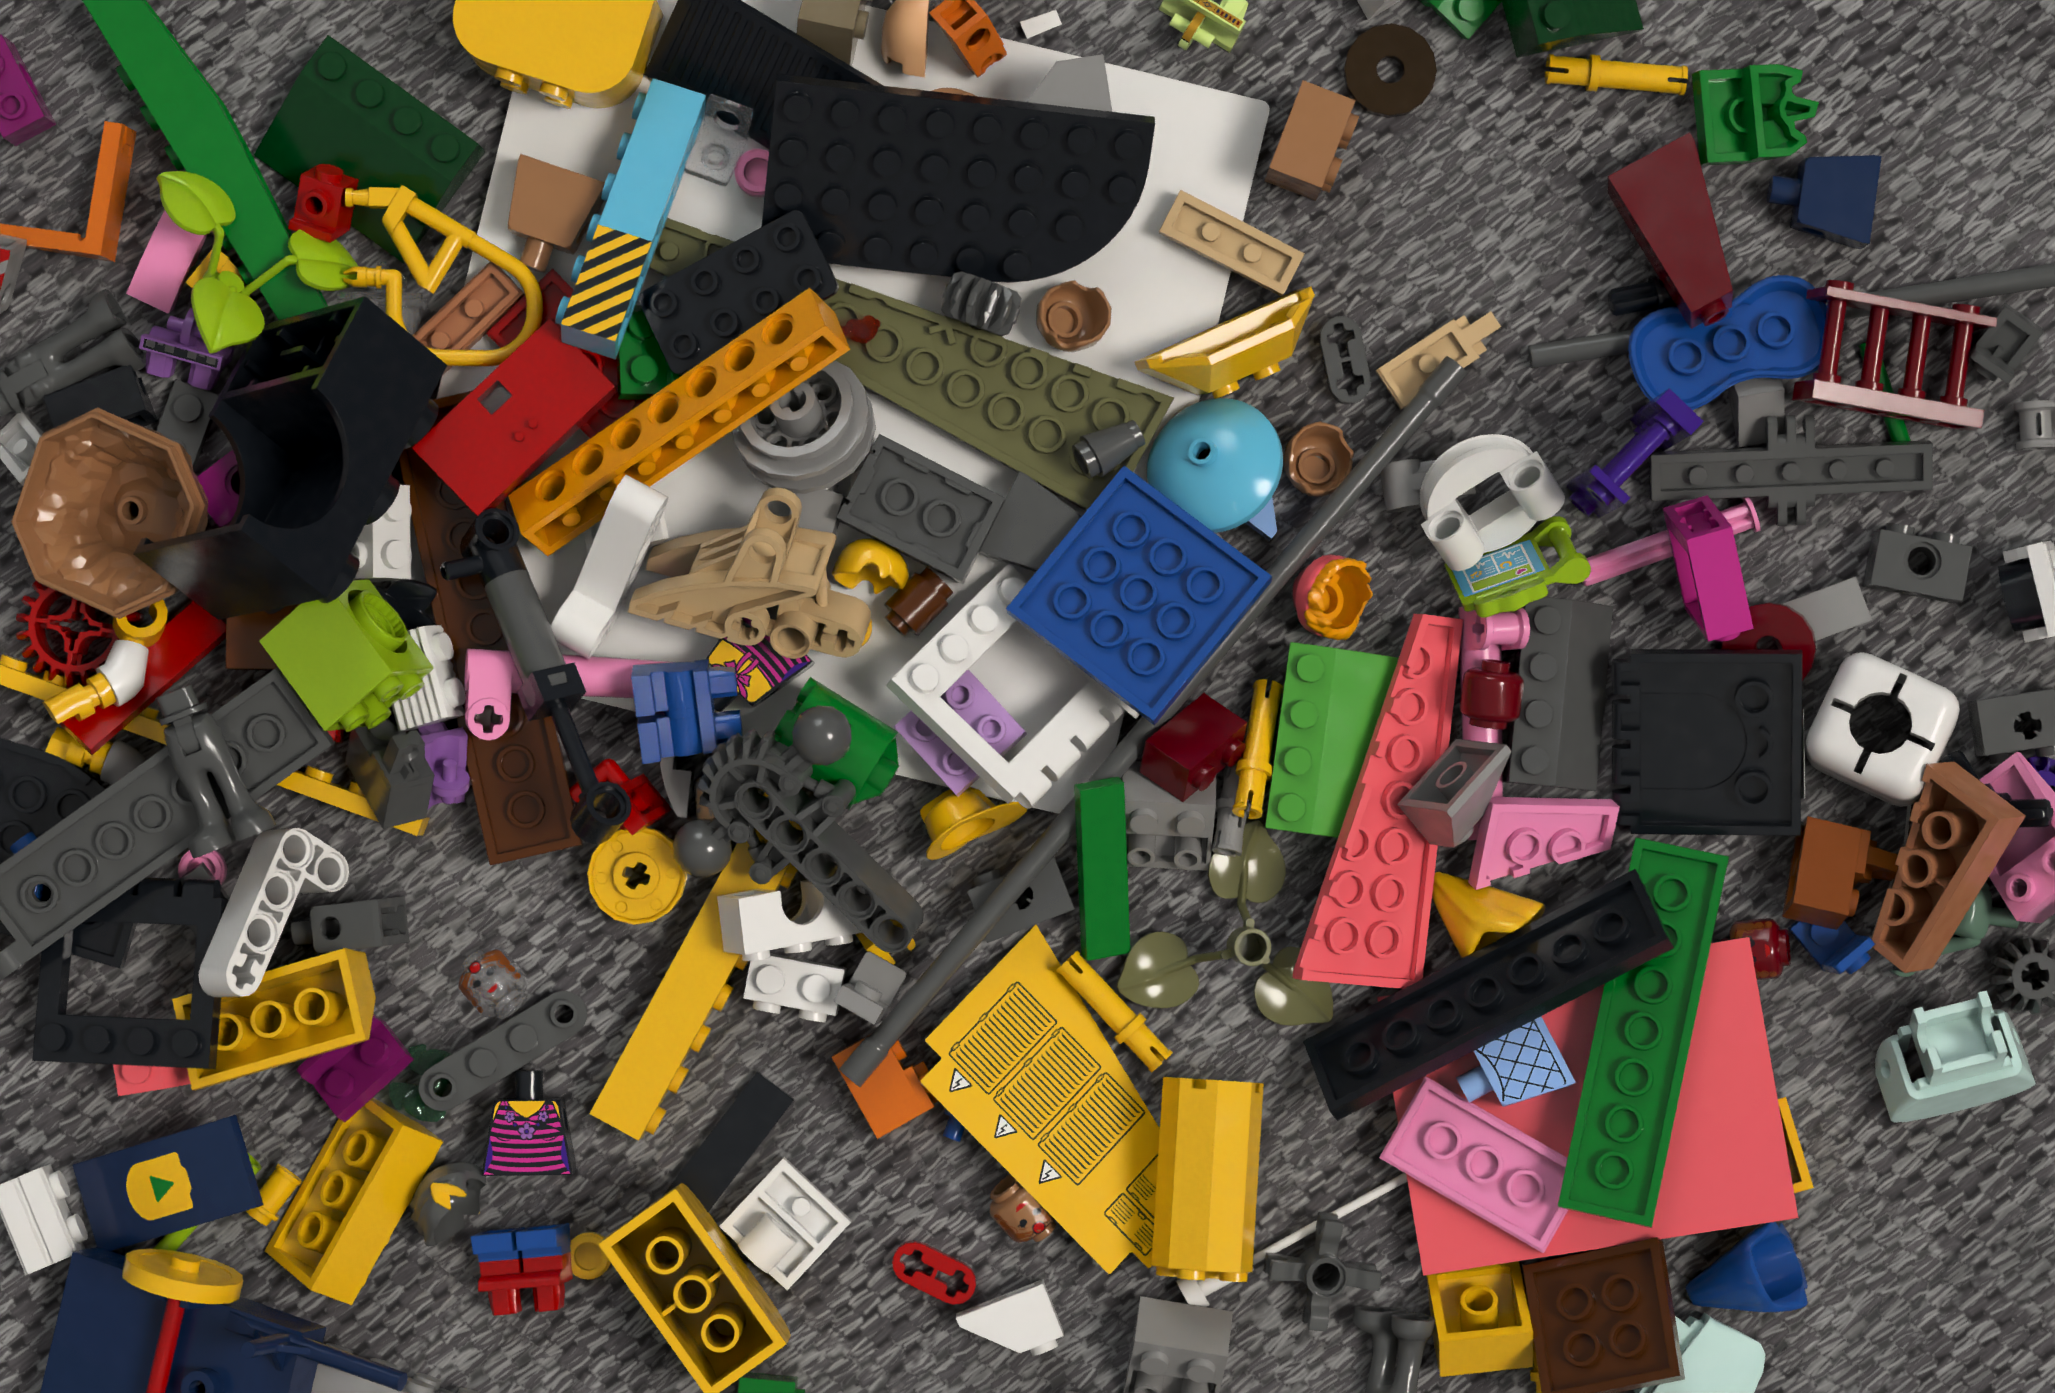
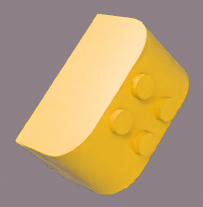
M456 0L453 8V26L458 40L483 71L501 81V87L524 95L527 94L528 88L545 95V101L567 109H571L572 103L590 108H609L627 100L637 90L643 79L645 68L647 67L663 18V13L657 0Z
M680 1183L598 1244L703 1393H720L787 1345L791 1334L781 1314L715 1220L685 1184Z

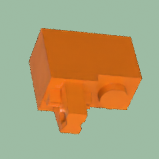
M866 1037L832 1056L838 1070ZM899 1039L890 1048L887 1057L861 1087L857 1086L839 1070L877 1139L935 1107V1103L938 1102L921 1084V1080L930 1071L925 1062L922 1061L915 1066L911 1064L904 1068L901 1060L907 1057V1053Z

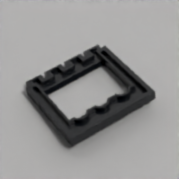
M146 877L139 882V889L137 883L85 920L91 922L197 925L190 1020L66 1015L73 930H71L41 952L32 1061L216 1070L221 997L207 995L202 990L198 974L229 901L228 899L220 898V881L185 879L181 897L180 879ZM46 892V901L49 900L51 892Z

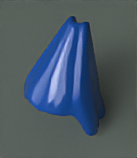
M1781 1222L1764 1223L1750 1231L1685 1287L1691 1303L1702 1307L1753 1312H1786L1803 1308L1808 1304L1805 1293L1808 1285L1804 1269L1794 1251L1793 1241Z

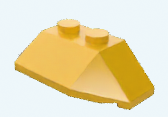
M1310 286L1290 292L1283 297L1272 300L1134 362L1135 366L1142 373L1196 395L1212 392L1214 399L1230 394L1240 389L1237 381L1253 374L1256 381L1281 370L1278 362L1291 357L1315 296L1313 289Z

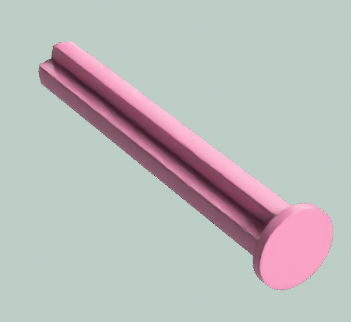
M1743 497V503L1720 511L1732 526L1734 535L1749 529H1753L1755 533L1760 531L1759 519L1749 497ZM1665 530L1586 558L1591 566V572L1589 577L1582 583L1584 586H1590L1673 557L1668 531Z

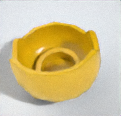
M872 538L857 539L847 544L841 551L831 572L835 581L848 589L855 588L861 581H869L874 587L875 594H879L890 586L897 590L903 589L909 578L908 567L903 556L892 546Z

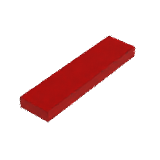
M191 602L165 625L160 639L152 646L147 647L149 655L144 686L135 697L119 707L112 704L102 709L98 705L95 707V714L81 721H78L73 716L59 723V725L85 750L93 755L153 703L157 697L161 696L225 640L226 624L222 620L216 619L196 602Z

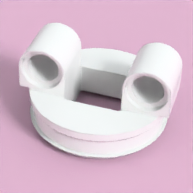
M1480 435L1453 445L1440 455L1429 468L1420 489V507L1426 519L1421 526L1447 566L1454 571H1463L1474 566L1484 553L1510 545L1526 534L1537 521L1545 520L1555 515L1563 506L1565 495L1537 451L1533 453L1523 442L1506 435ZM1496 472H1500L1510 490L1471 515H1468L1457 500V497Z

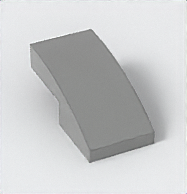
M1856 577L1782 603L1783 605L1790 606L1805 617L1814 631L1816 641L1872 620ZM1773 637L1777 650H1782L1779 640Z
M678 756L662 758L660 768L669 801L677 817L690 818L695 772L677 770Z

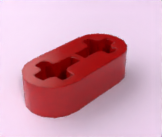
M916 1240L901 1244L894 1253L892 1261L893 1270L896 1276L903 1282L953 1305L966 1302L974 1294L976 1276L972 1268L966 1263ZM914 1250L921 1251L923 1253L921 1261L933 1267L932 1273L928 1274L920 1269H916L912 1275L907 1274L904 1271L906 1263L900 1260L903 1253L911 1255ZM938 1270L950 1276H953L956 1270L965 1273L963 1282L969 1285L966 1291L958 1289L954 1295L947 1293L948 1284L935 1277Z

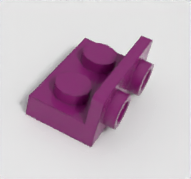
M373 1013L369 1040L309 1057L296 1071L301 1078L315 1087L335 1116L346 1122L405 1069L414 1058L387 1023Z

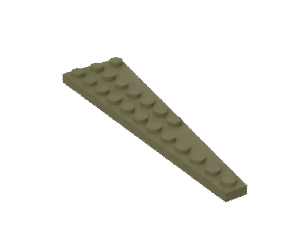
M667 218L649 268L667 278L734 241L703 232L701 229ZM836 279L839 285L838 292L824 300L835 312L850 347V350L837 358L836 361L849 367L865 388L1019 473L1021 471L1027 474L1043 487L1085 510L1091 506L1123 466L1134 472L1174 400V397L1103 374L1087 366L1072 363L1050 355L1045 351L1027 347L988 331L979 330L966 323L853 283L850 284ZM1134 420L1144 436L1145 445L1139 447L1137 451L1103 478L1098 475L1091 479L1087 478L1080 469L1072 451V446L1080 442V436Z

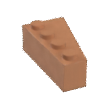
M1956 762L1926 764L1922 777L1925 785L1919 802H1914L1909 818L1913 822L1905 847H1900L1895 865L1899 866L1892 888L1887 889L1872 936V940L1875 943L1872 948L1904 973L1927 970L1934 967L2026 815Z

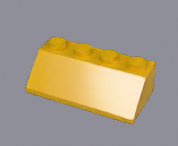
M343 948L265 971L257 990L251 995L221 997L216 1070L187 1068L191 1089L196 1091L369 1040L376 996L366 953ZM192 993L172 999L176 1019L190 1020Z
M375 1098L370 1099L346 1122L340 1119L337 1120L268 1243L265 1252L311 1291L352 1305L361 1288L365 1285L372 1268L384 1247L388 1244L395 1227L412 1201L416 1189L430 1165L434 1162L436 1154L444 1141L420 1123Z

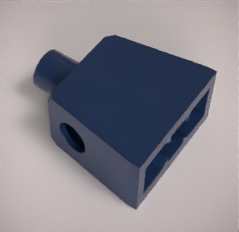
M1882 156L1805 158L1798 165L1796 179L1771 176L1767 192V202L1793 206L1790 228L1855 249H1863L1870 244Z

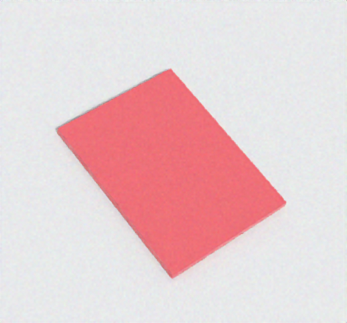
M1749 937L1711 943L1652 1228L1568 1210L1543 1254L1406 1174L1423 1276L1613 1247L1656 1237L1666 1239L1799 1218ZM1604 984L1542 1015L1548 1030L1576 1081L1575 1084L1505 1107L1501 1105L1494 1090L1472 1101L1473 1104L1567 1158ZM1391 995L1377 997V1000L1379 1002ZM1474 1051L1431 1072L1426 1077L1467 1100L1456 1077L1478 1067L1480 1063ZM1425 1076L1393 1092L1398 1124Z

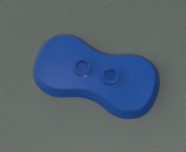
M1777 275L1762 279L1747 288L1732 300V307L1728 309V314L1712 325L1705 326L1701 323L1690 329L1678 307L1657 310L1643 318L1634 327L1630 335L1628 350L1634 377L1640 389L1650 401L1670 388L1688 407L1694 410L1711 402L1726 389L1742 381L1754 378L1793 379L1807 376L1819 369L1827 305L1825 302L1806 299L1807 290L1815 288L1811 283L1794 276Z

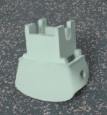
M1705 1312L1700 1319L1689 1315L1685 1322H1682L1675 1316L1685 1380L1634 1389L1635 1393H1754L1763 1373L1766 1354L1759 1342L1710 1317Z

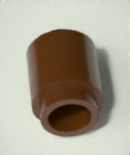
M926 567L920 574L915 572L907 580L905 587L898 589L884 605L889 610V613L884 618L902 636L905 637L909 631L919 636L948 606L946 600L953 594V591L936 573Z

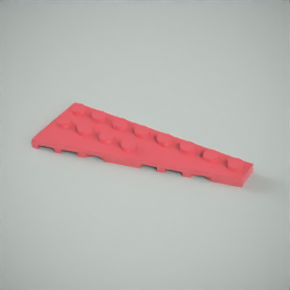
M1413 614L1294 966V979L1404 989L1423 979L1438 845L1429 844L1397 804L1449 748L1463 619Z

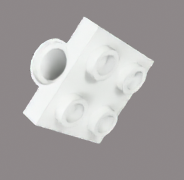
M783 1157L719 1227L738 1244L740 1250L765 1273H769L779 1284L788 1290L844 1231L852 1220Z

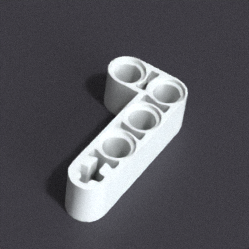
M628 475L622 478L610 499L575 587L551 624V629L557 643L587 659L591 658L623 609L668 502V496Z
M301 828L267 830L260 833L251 847L200 966L198 975L202 990L212 997H243L254 993L262 981L298 893L335 892L343 888L349 876V867L345 857Z

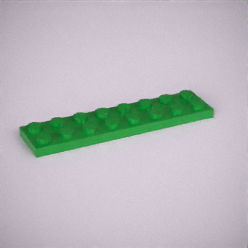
M1635 838L1628 872L1636 869L1642 878L1674 948L1604 984L1558 1208L1648 1228L1653 1226L1729 856Z

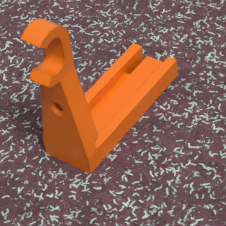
M104 122L85 238H82L78 233L0 223V234L26 239V248L115 262L137 131L122 123Z

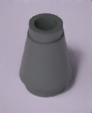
M1130 420L1127 423H1121L1080 436V442L1072 446V451L1080 469L1087 478L1091 479L1096 475L1103 478L1137 451L1139 447L1145 445V439L1136 422Z

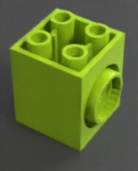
M369 579L353 580L350 586L338 598L329 603H321L319 600L301 603L259 641L324 731L345 729L346 732H349L357 727L366 726L368 729H372L380 725L391 715L389 708L399 699L405 700L417 693L425 684L422 679L434 669L433 665L406 630L399 614L383 599Z

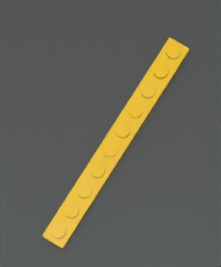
M4 654L0 657V685L44 701L69 689L65 686L63 675H56L50 681L48 680V670H45L43 677L26 672L29 663ZM148 706L123 729L166 745L164 729L171 724L161 726L157 719L159 710ZM307 765L305 773L297 770L277 784L286 789L379 822L357 782L351 781L349 788L331 782L334 774ZM426 817L393 827L416 836L424 835L429 818Z

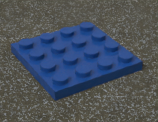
M1123 466L1007 606L1006 610L1011 617L1155 726L1272 582V576L1126 466Z

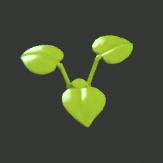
M168 171L157 176L156 179L160 187V199L172 221L181 229L193 234L206 235L211 231L214 234V243L208 269L203 275V279H200L191 291V304L195 321L210 354L230 346L251 342L261 334L265 325L264 316L257 303L249 296L284 268L296 265L297 275L304 284L324 291H337L350 287V285L343 281V278L357 280V274H343L347 269L358 265L340 242L334 240L329 243L314 238L299 229L288 240V248L292 255L284 257L244 287L242 279L237 274L230 271L217 272L225 234L221 226L230 225L236 218L234 205L226 192L213 181L195 173Z

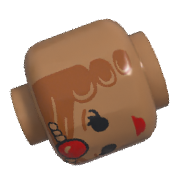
M1011 1174L1003 1178L991 1191L990 1215L1013 1241L1022 1243L1033 1239L1035 1242H1039L1049 1236L1055 1229L1056 1223L1054 1218Z

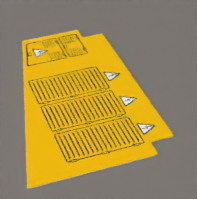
M1034 925L925 1039V1042L941 1057V1060L921 1080V1084L1108 1274H1111L1131 1252L1147 1268H1150L1152 1263L1160 1128L1081 997L1069 982L1056 971L1061 964L1038 926Z

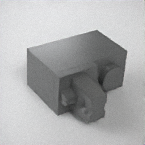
M394 714L372 729H368L365 726L352 730L350 732L345 762L381 827L385 829L426 818L435 775L425 759V743L418 731H409L407 734L405 731L399 732Z

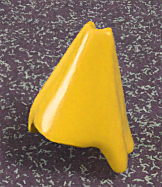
M1435 872L1432 899L1461 958L1541 918L1545 911V904L1491 886L1475 890L1468 883L1467 879Z

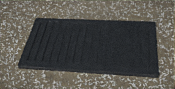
M678 0L651 61L645 68L644 74L651 79L661 80L706 95V112L768 149L770 147L777 74L884 86L741 0Z

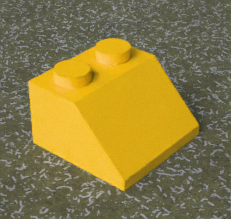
M1519 1261L1426 1275L1430 1314L1435 1318L1433 1341L1440 1377L1533 1367V1329Z

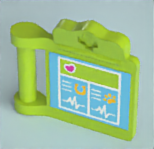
M1560 516L1546 519L1532 532L1524 534L1510 545L1484 553L1482 558L1469 569L1454 571L1445 563L1446 572L1464 611L1470 612L1475 610L1477 615L1482 618L1501 612L1516 611L1530 602L1547 596L1548 589L1546 585L1555 582L1578 584L1586 580L1590 575L1591 566L1583 554L1577 553L1570 539L1572 535L1571 528L1566 519ZM1539 546L1554 547L1560 560L1549 568Z

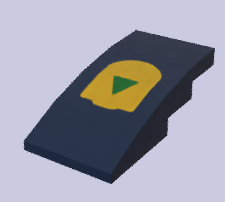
M236 1115L72 1165L96 1245L108 1251L263 1205Z

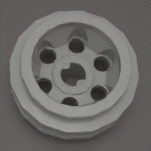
M835 360L739 425L732 432L734 444L739 450L742 460L758 481L771 488H785L793 493L806 494L830 488L854 473L870 452L876 425L872 404L867 397L865 387L849 367ZM837 417L834 424L831 427H829V421L832 418ZM779 441L787 442L786 447L774 444Z

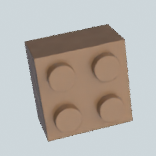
M1303 80L1268 169L1265 182L1315 201L1321 190L1329 193L1342 163V159L1334 157L1338 147L1346 150L1359 119L1358 115L1351 113L1356 100Z

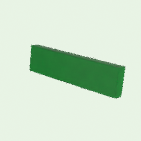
M1119 777L1074 784L1081 955L1086 961L1127 954L1130 952L1124 782Z

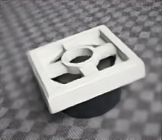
M2045 541L2004 551L2005 563L2009 564L1998 566L2006 610L2014 632L2025 630L2022 631L2025 643L2054 637V542Z

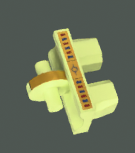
M1163 0L1159 10L1172 18L1169 23L1170 26L1183 33L1178 44L1182 49L1187 50L1193 40L1208 49L1213 42L1230 53L1246 23L1243 18L1248 2L1246 0H1222L1219 5L1212 0Z

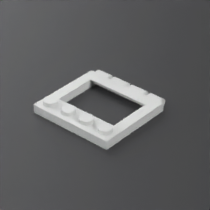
M1008 563L890 679L886 687L1007 804L1015 799L1023 807L1030 809L1052 787L1051 781H1058L1081 757L1080 751L1086 752L1109 728V722H1115L1125 710L1088 681L1008 763L941 698L1017 621L1007 613L1006 608L1026 585L1028 580Z

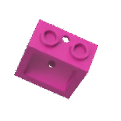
M1708 495L1664 507L1663 512L1685 610L1708 642L1713 640L1729 641L1737 638L1741 632L1754 629L1733 529L1730 523Z

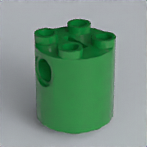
M810 677L796 699L798 702L792 710L788 709L774 730L776 741L790 747L793 744L792 732L794 723L801 713L817 705L834 707L842 712L851 724L852 740L850 749L843 758L827 766L812 765L813 773L810 777L819 782L823 779L833 785L841 779L852 782L855 786L856 794L846 807L848 810L856 803L877 796L880 797L900 766L896 737L899 732Z

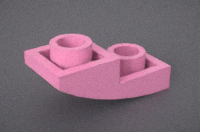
M164 210L126 294L169 314L176 305L189 270L196 264L207 234L197 235L181 229Z

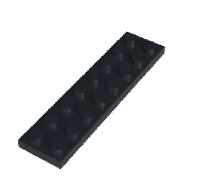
M1634 869L1309 1037L1303 1043L1329 1111L1338 1121L1674 947L1642 878Z

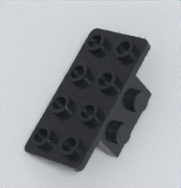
M793 210L643 290L639 294L638 300L670 369L678 375H683L809 287L824 301L838 292L839 285L806 216L798 210Z

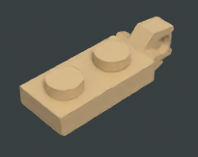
M1491 311L1471 325L1465 315L1456 321L1453 319L1378 368L1375 372L1401 410L1416 396L1420 386L1446 356L1452 358L1465 368L1479 359V355L1487 351L1481 340L1498 330L1501 326Z

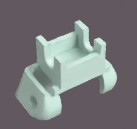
M1987 990L1977 993L1975 999L1928 1011H1924L1923 1007L1913 1009L1909 1025L1899 1027L1897 1030L1898 1034L1883 1040L1877 1050L1875 1059V1074L1890 1120L1893 1122L1926 1119L1972 1108L2015 1095L2036 1084L2020 1037L2010 1016L2003 1010H1993ZM1911 1036L1926 1076L1917 1079L1914 1083L1911 1082L1902 1052H1906Z

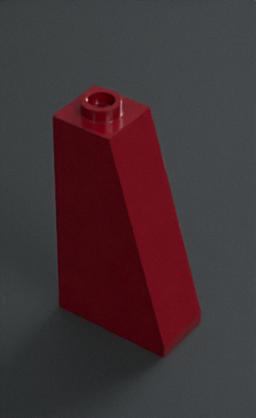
M1689 132L1609 175L1608 194L1690 329L1701 323L1708 326L1724 318L1729 312L1728 309L1732 307L1733 289L1696 144Z

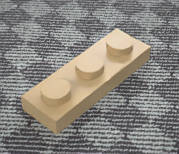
M1182 190L1179 191L1159 230V234L1283 297L1305 254Z

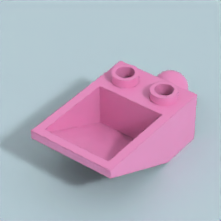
M2016 752L1982 777L1980 781L1983 784L1990 783L1995 792L2008 793L2012 800H2049L2051 808H2053L2052 821L2047 827L2018 828L1989 875V878L2016 921L2042 923L2055 914V792L2020 752Z

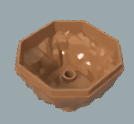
M97 407L42 433V436L39 437L11 522L34 578L38 583L120 619L179 591V589L133 554L143 538H148L155 543L205 531L208 523V498L197 475L193 471L191 456L186 452L183 445L168 439L160 432L125 420Z

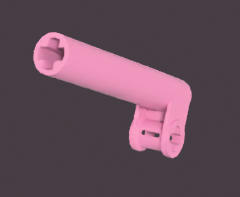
M1459 607V619H1463L1460 644L1461 692L1464 673L1468 669L1481 667L1482 659L1502 661V651L1526 647L1530 636V621L1524 608L1482 618L1477 615L1475 610L1466 612L1463 607ZM1462 714L1463 740L1502 744V729L1472 726L1469 724L1470 718ZM1503 772L1492 797H1503ZM1481 819L1473 826L1474 831L1467 840H1477Z
M467 649L464 676V689L466 691L465 723L468 729L479 739H497L508 729L511 693L518 694L517 691L523 685L510 651ZM562 654L566 664L575 663L586 690L583 696L634 698L631 680L633 665L672 663L669 661L595 656L587 659L580 655ZM491 705L492 712L500 716L499 722H492L490 730L484 731L482 724L474 720L475 714L483 713L484 707Z

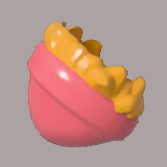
M1330 554L1314 560L1298 574L1293 583L1292 596L1299 622L1304 629L1316 636L1338 641L1351 637L1359 624V618L1363 613L1365 605L1373 596L1368 584L1372 578L1366 571L1367 563Z

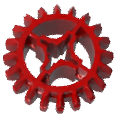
M35 581L32 586L39 594V597L36 599L25 595L21 600L24 605L32 607L30 615L18 613L16 616L17 621L28 623V630L16 633L17 640H31L32 643L24 648L22 655L24 658H33L39 655L40 657L36 660L32 669L36 673H42L50 667L48 672V680L50 681L56 675H63L66 688H71L78 684L81 677L83 686H86V679L94 676L95 673L97 674L96 668L104 665L114 642L120 640L115 634L113 624L101 622L95 614V608L72 598L70 608L61 615H47L53 603L63 593ZM139 612L126 616L129 623L141 622L144 619L143 614ZM83 614L85 617L82 621L88 622L90 626L100 627L99 631L88 630L87 632H79L78 639H76L75 635L78 632L71 631L69 627L60 626L59 623L80 621ZM45 628L56 630L62 635L64 639V652L68 653L67 663L52 651L46 638ZM98 638H112L108 648L101 656L89 663L82 664L83 655H87L89 646L94 640Z

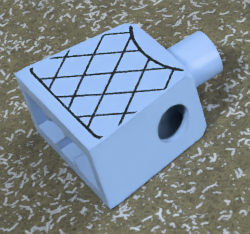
M1542 1016L1474 1050L1480 1065L1456 1077L1469 1103L1494 1090L1503 1107L1576 1083Z

